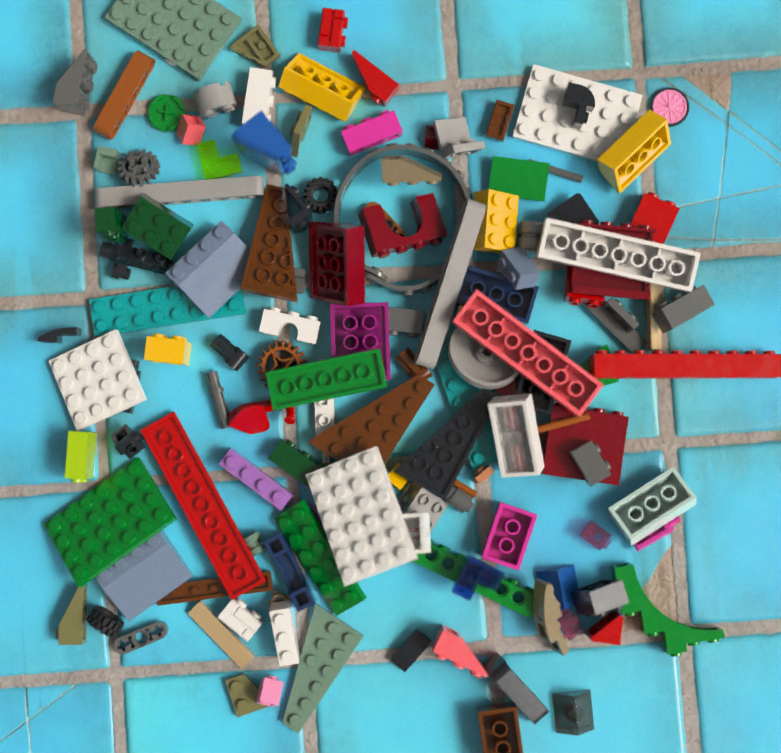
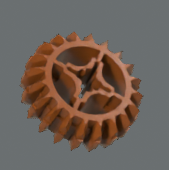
M275 341V348L268 344V352L264 349L261 350L265 354L264 358L261 356L257 357V359L262 360V364L256 363V367H262V370H258L256 373L264 375L259 380L261 382L267 380V362L271 356L275 365L270 371H274L279 367L277 359L283 364L284 362L287 363L285 368L290 367L295 361H297V366L306 363V358L300 359L304 352L302 351L297 354L296 352L299 350V347L296 346L294 349H291L293 346L292 342H289L287 347H285V341L281 342V346ZM287 351L294 356L281 359L276 352Z

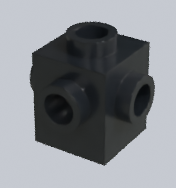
M127 424L111 435L116 445V450L121 455L125 454L129 459L145 448L142 442L144 438L138 430L133 431Z

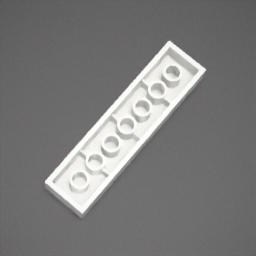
M546 218L544 219L535 258L679 291L692 292L701 253Z

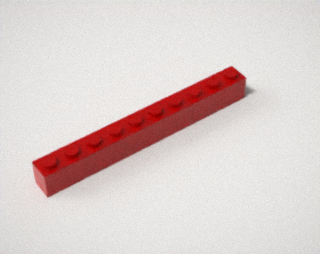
M599 350L589 356V374L596 379L781 378V354H775V351H763V354H757V351H745V354H738V351H726V354H720V351H708V354H701V351L696 350L689 351V354H682V351L676 350L670 351L671 354H664V351L657 350L652 351V354H645V351L637 350L633 351V354H626L625 350L614 351V354H607L606 350Z

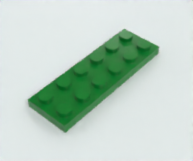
M380 349L266 372L274 411L388 387Z
M305 499L274 518L336 616L367 598L357 582L344 586L326 532Z

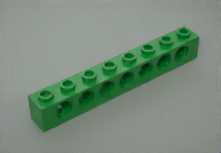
M430 539L431 549L436 551L435 558L428 559L425 553L417 554L418 559L413 560V562L528 618H531L533 614V588L527 586L525 589L519 586L520 582L512 578L506 580L502 578V573L494 569L490 572L484 569L485 565L480 562L474 561V563L467 561V556L459 552L455 555L449 552L450 548L440 544L438 547L432 544V539ZM445 558L453 559L451 567L446 568L443 566ZM464 566H468L471 569L470 574L467 576L460 574V570ZM480 575H487V583L479 584L478 577ZM499 583L505 584V590L502 593L495 591V587ZM515 592H522L523 597L520 601L513 600Z

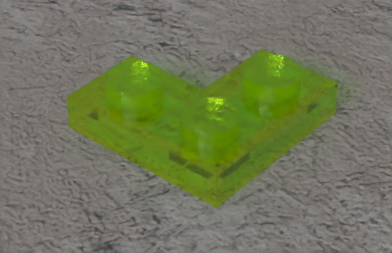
M215 139L196 144L205 180L220 179L243 173L238 153L220 157Z

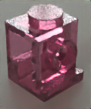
M591 520L579 535L598 550L606 549L612 541L609 539L611 534ZM601 534V539L596 541L595 535Z
M568 609L560 610L562 616L557 620L568 640L585 632L582 625H577L580 621L575 613L571 614Z

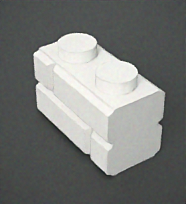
M235 598L229 602L217 618L248 642L264 621L261 620L262 615L256 610L250 611L246 607L247 603L244 600Z

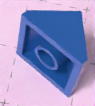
M574 565L536 571L537 579L549 582L553 586V593L560 603V610L575 606L571 591L578 589Z

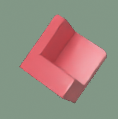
M182 114L176 135L182 144L199 146L206 126L200 116Z

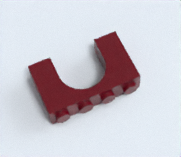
M433 193L416 196L410 203L416 219L417 231L415 235L408 237L397 235L389 228L381 204L362 208L358 217L361 225L364 226L365 239L372 258L379 257L381 259L388 257L391 253L403 254L408 249L420 250L425 245L437 246L442 243L447 233Z

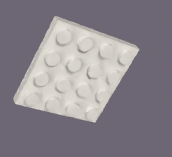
M115 329L49 360L77 431L88 428L147 400L119 330Z

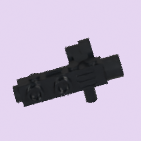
M127 239L125 245L119 243L111 244L103 241L99 251L100 257L116 262L112 268L111 278L118 280L119 278L129 280L131 269L128 266L166 275V272L174 265V261H171L161 253L132 247L134 244L132 239Z

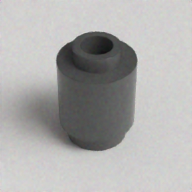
M453 486L446 498L447 503L462 514L464 511L468 513L474 505L472 502L473 497L459 487L455 488Z

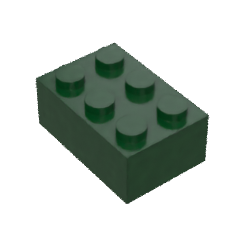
M144 193L140 196L121 229L172 260L194 224Z

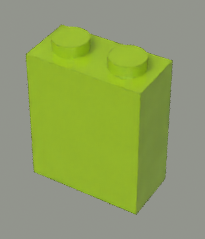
M68 431L65 478L71 479L73 483L87 482V479L94 478L97 432Z

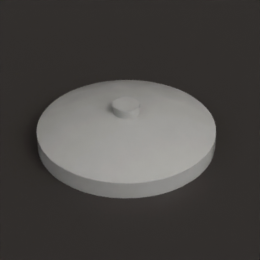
M458 327L454 330L448 343V357L453 369L464 381L478 388L498 389L510 384L518 376V372Z

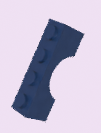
M280 532L263 541L271 559L278 567L297 612L315 604L317 600L284 533Z

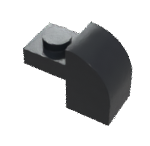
M569 82L565 90L562 106L577 109L573 124L574 128L580 129L583 123H587L589 112H592L595 108V98L587 87Z

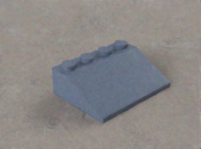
M220 221L166 272V275L196 307L210 318L240 290L250 249L224 222Z
M162 530L95 578L128 621H131L181 584L188 581L193 575L164 530Z

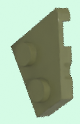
M256 25L230 46L233 51L266 68L281 57L260 25Z
M305 105L303 111H299L296 119L297 125L293 124L291 128V156L298 157L300 143L304 140L311 121L312 106Z

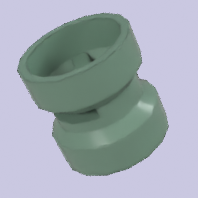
M259 531L244 538L253 556L266 549Z

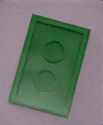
M493 156L488 189L517 195L521 199L544 201L550 163Z

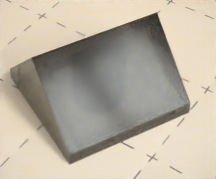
M591 690L552 693L556 733L578 736L594 730Z

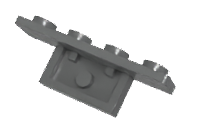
M611 297L607 301L605 300L603 305L598 308L588 307V304H582L631 354H633V351L639 350L646 343V340L635 330L639 325L636 317L628 313L619 300Z

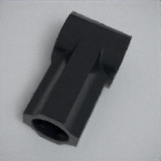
M222 334L217 336L210 345L235 371H238L250 358Z

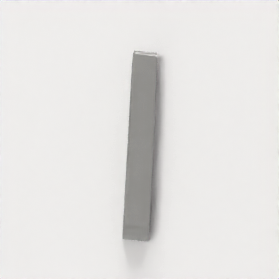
M246 176L144 184L143 187L140 185L135 187L129 185L94 189L95 208H134L140 196L144 193L162 205L264 197V181L262 176Z
M467 198L462 206L415 353L414 364L429 369H434L485 214L486 205Z

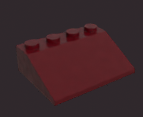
M308 222L310 298L347 307L365 303L364 226L347 223Z

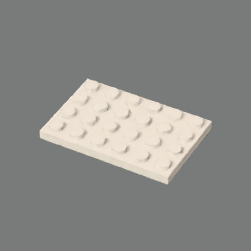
M533 64L512 138L598 162L597 159L600 155L606 152L628 128L635 124L643 95ZM569 82L587 87L595 98V108L592 112H589L587 123H583L580 129L573 127L577 109L562 106L565 90Z
M377 446L306 474L344 586L418 559Z

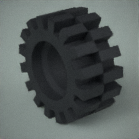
M319 177L318 179L313 178L311 182H307V186L304 187L303 196L304 200L312 207V211L326 213L328 210L331 211L333 206L335 207L338 192L336 185L332 181H329L326 177L325 179ZM319 188L325 189L328 192V198L324 202L316 201L313 197L315 190Z
M98 605L94 606L86 618L87 623L91 627L111 638H116L124 626V622L121 618H118V615Z

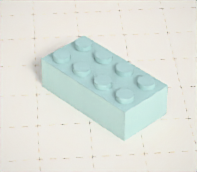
M672 467L609 507L608 510L609 515L632 546L695 506L697 497L676 469Z

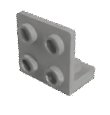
M465 117L436 120L433 122L442 158L472 155L485 149L484 141L476 142L475 139H471Z
M412 481L409 482L398 500L402 514L429 513L430 533L448 506L446 501Z

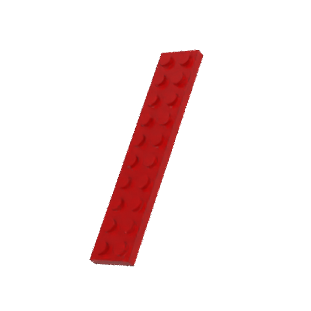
M172 412L141 429V433L231 600L267 581L176 412Z

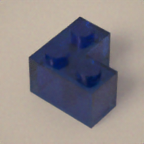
M467 554L451 591L470 601L478 583L497 592L505 573Z

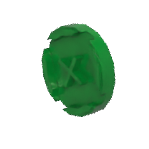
M166 94L155 97L150 103L148 118L152 126L158 131L165 133L176 131L182 114H186L182 101L174 95Z

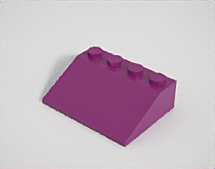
M388 302L363 303L348 307L330 304L332 358L380 349L386 380H391Z

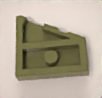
M245 673L225 680L237 717L269 707L256 703L259 687L253 684Z

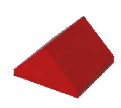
M611 611L584 633L592 642L620 645L624 617L618 611Z

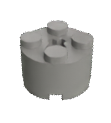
M224 81L225 85L220 86V82L200 88V93L193 92L200 116L212 119L217 117L218 112L224 111L226 114L235 111L237 103L229 81Z

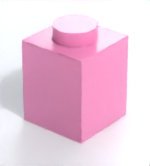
M267 676V678H263L260 681L256 699L257 704L270 707L279 705L283 682L278 681V677Z

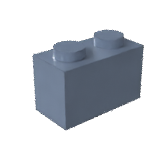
M518 247L502 250L497 265L513 288L519 290L535 287L540 271L524 249Z

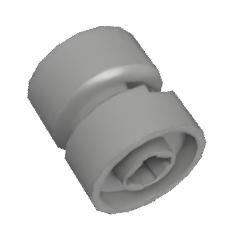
M534 221L519 222L518 233L521 237L518 238L517 248L522 247L525 252H537L543 223Z

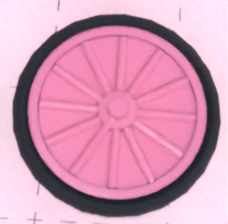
M667 87L653 95L650 101V110L666 118L668 127H673L681 124L688 116L689 101L686 95L679 89Z

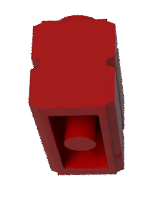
M322 8L318 50L341 53V47H345L346 36L343 35L344 29L348 28L349 17H345L344 10Z

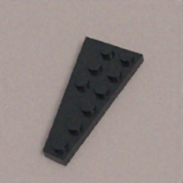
M482 388L394 472L446 499L490 417L488 403L493 397L498 395Z

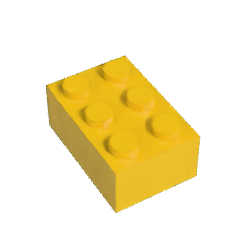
M490 189L474 192V201L485 204L486 210L473 250L500 255L502 250L515 248L519 196Z

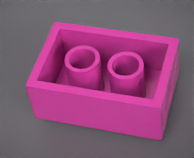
M498 501L480 556L519 571L537 514Z

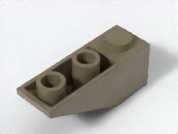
M403 155L382 157L383 183H388L389 186L399 185L400 182H407L408 185H416L419 182L425 181L427 184H437L442 179V173Z

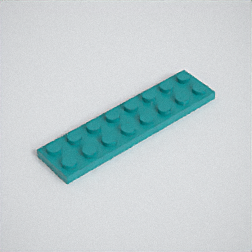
M176 286L89 299L94 337L96 338L115 329L119 330V333L122 334L246 314L244 294L241 290L231 297L210 318L196 307Z
M456 314L451 316L436 363L453 415L482 389L464 381L455 372L450 363L448 343L454 330L457 328L452 324ZM490 417L468 456L472 470L479 469L483 465L487 466L498 462Z

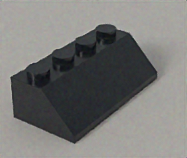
M537 330L533 331L567 357L572 340ZM521 375L515 395L531 393L534 411L544 415H551L555 400Z

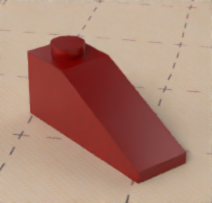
M353 50L352 59L371 96V100L379 106L382 104L385 107L399 90V84L357 51Z

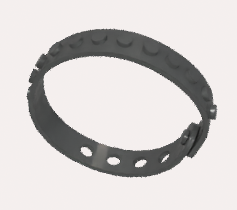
M391 143L386 145V147L375 148L369 151L368 155L357 162L347 174L336 197L334 223H339L341 204L352 181L365 167L381 159L383 156L408 155L427 160L440 167L452 178L464 202L467 198L470 199L473 196L470 188L466 187L463 181L464 176L459 170L456 171L452 166V162L447 158H442L432 149L420 148L415 144L398 145L397 143ZM365 264L366 280L386 290L401 293L402 296H413V293L421 291L425 293L432 290L431 286L439 282L441 275L440 272L430 280L418 285L398 286L386 282L388 277L382 274V270Z

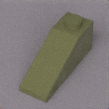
M87 584L78 587L59 624V628L56 629L58 645H83L87 640Z

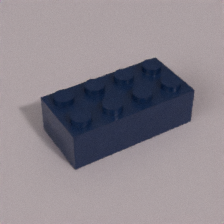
M468 266L455 305L459 306L461 304L465 306L474 292L478 290L526 326L529 323L539 286L535 285V287L515 290L505 276Z

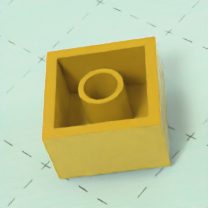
M153 333L152 337L147 336L144 360L189 366L192 343L188 342L187 338L181 336H172V339H168V336Z

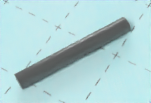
M549 165L548 173L579 183L582 182L583 175Z

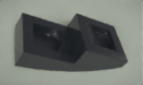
M78 327L56 329L38 337V342L62 343V336H81L82 329Z
M417 628L390 660L406 672L432 640Z

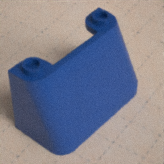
M262 110L236 129L231 135L236 147L244 157L280 174L286 173L289 175L296 169L297 162L290 154L292 147Z

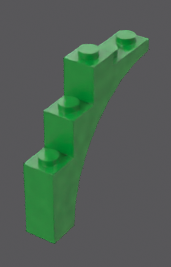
M625 563L611 566L613 580H623L629 603L622 605L623 608L618 611L625 616H634L638 612L641 632L649 637L658 636L659 632H661L664 652L671 657L681 656L682 652H688L686 644L688 646H696L701 641L715 643L720 638H725L723 629L719 627H693L668 618L644 594L633 564Z

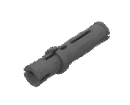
M217 371L207 373L205 375L210 388L209 395H212L221 429L230 427L229 411L223 394L224 387H221Z

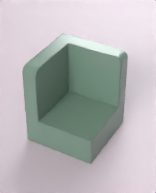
M98 146L93 168L97 172L116 175L121 153L116 149Z

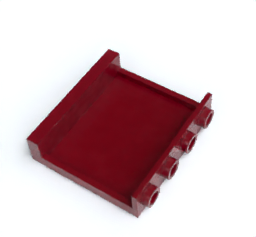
M581 220V223L576 224L653 242V235L656 233V229H651L649 225H639V228H633L632 224L628 223L612 226V222H601V225L593 224L592 220ZM572 266L570 293L650 300L651 292H648L649 283Z
M555 402L549 422L575 415L558 402ZM593 408V411L585 410L583 412L589 413L590 420L548 431L543 460L544 468L540 474L584 480L569 451L590 440L598 444L601 449L599 453L603 460L606 459L611 466L609 470L611 475L598 483L619 486L629 420L628 416H624V412L612 411V414L605 413V409Z

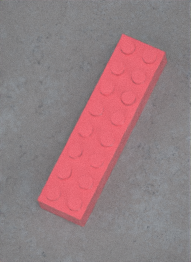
M478 290L474 292L452 322V324L576 417H580L604 385Z

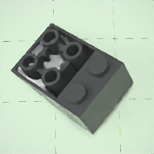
M83 50L56 83L52 102L62 112L85 116V112L89 109V93L93 91L94 83L92 79L93 74L97 72L98 65L88 50Z

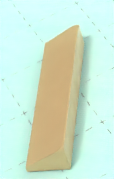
M649 284L650 300H646L647 349L661 350V330L652 316V313L658 310L657 306L661 304L660 286Z
M200 600L187 613L241 669L255 656L243 641L225 623L217 618L218 616L203 600Z

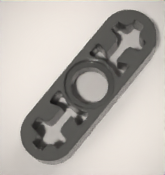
M156 621L122 635L115 640L114 650L118 654L123 655L158 641L168 634V625L164 621ZM156 625L159 628L163 627L162 635L155 633L152 635L153 639H151L150 632L157 628ZM142 632L146 635L144 643L136 640L137 633ZM132 639V643L125 647L126 650L123 647H119L121 640L127 642Z

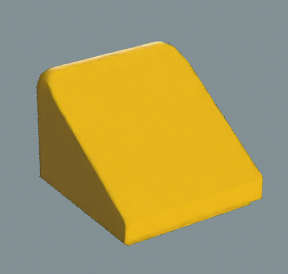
M397 463L388 476L390 482L401 490L408 479L394 472L400 466Z

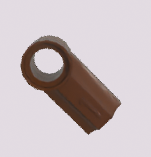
M409 348L396 357L397 361L408 373L407 375L410 379L418 374L427 380L433 376L428 368L414 364L415 355Z

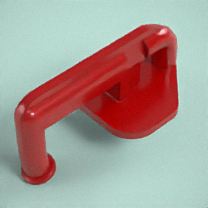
M271 399L243 404L233 409L229 414V426L248 434L267 431L270 427L267 412L274 411ZM294 407L285 408L286 417L284 421L287 424H294Z

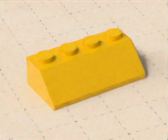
M298 53L284 68L278 86L286 93L293 94L302 101L310 103L319 110L325 111L345 122L353 113L366 88L301 53Z
M648 110L597 159L601 174L617 193L620 194L671 145L667 119L652 110Z

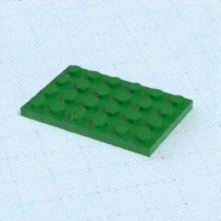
M138 457L45 522L44 526L76 585L82 587L172 524L177 518L142 459Z

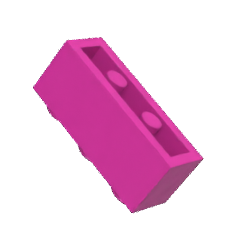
M389 110L383 111L378 117L373 119L372 117L365 118L361 121V124L356 126L354 124L348 125L341 131L350 157L403 136L402 128L394 110L391 112Z

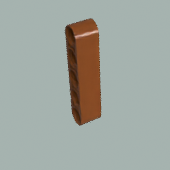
M139 50L135 51L93 127L94 132L109 140L116 136L155 65L154 58Z

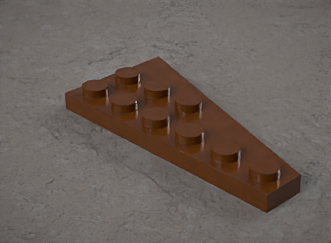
M269 184L266 186L240 290L242 292L298 303L290 224L288 222L287 196L284 187Z

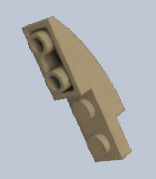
M538 578L535 580L533 592V612L536 628L540 639L550 643L552 650L564 656L569 652V649L567 647V640L560 630L561 625L557 620L562 616L560 603L554 596L553 586L549 582Z

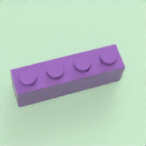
M234 448L230 449L219 463L220 466L280 511L284 509L294 493Z

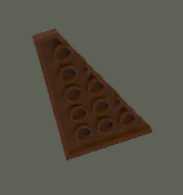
M418 374L315 436L309 443L337 461L377 446L385 464L435 384Z

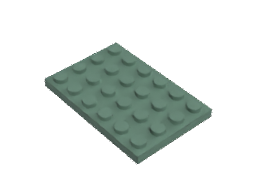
M116 0L105 16L108 22L163 58L170 60L174 65L198 81L203 78L242 21L240 16L215 0Z

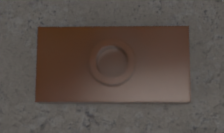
M496 100L485 137L500 142L504 141L515 105Z

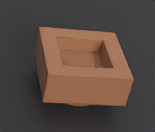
M483 465L475 471L477 475L474 479L480 484L492 475L494 470L489 465L487 467Z

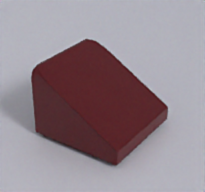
M426 126L425 148L440 150L434 126Z

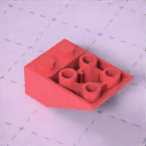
M442 624L432 643L435 656L444 661L446 658L453 661L452 664L460 669L468 668L471 670L470 673L478 678H481V676L487 678L488 674L483 664L461 634Z

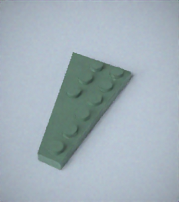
M315 603L282 722L297 733L300 732L363 638V634L317 603Z

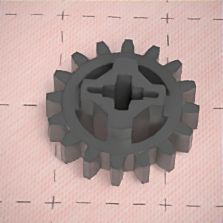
M135 149V153L128 152V156H122L123 161L118 162L119 167L117 169L121 180H125L127 185L132 182L133 187L140 183L141 187H143L144 182L151 184L150 179L156 180L155 174H160L159 161L157 156L152 154V151L146 153L145 149L141 152Z

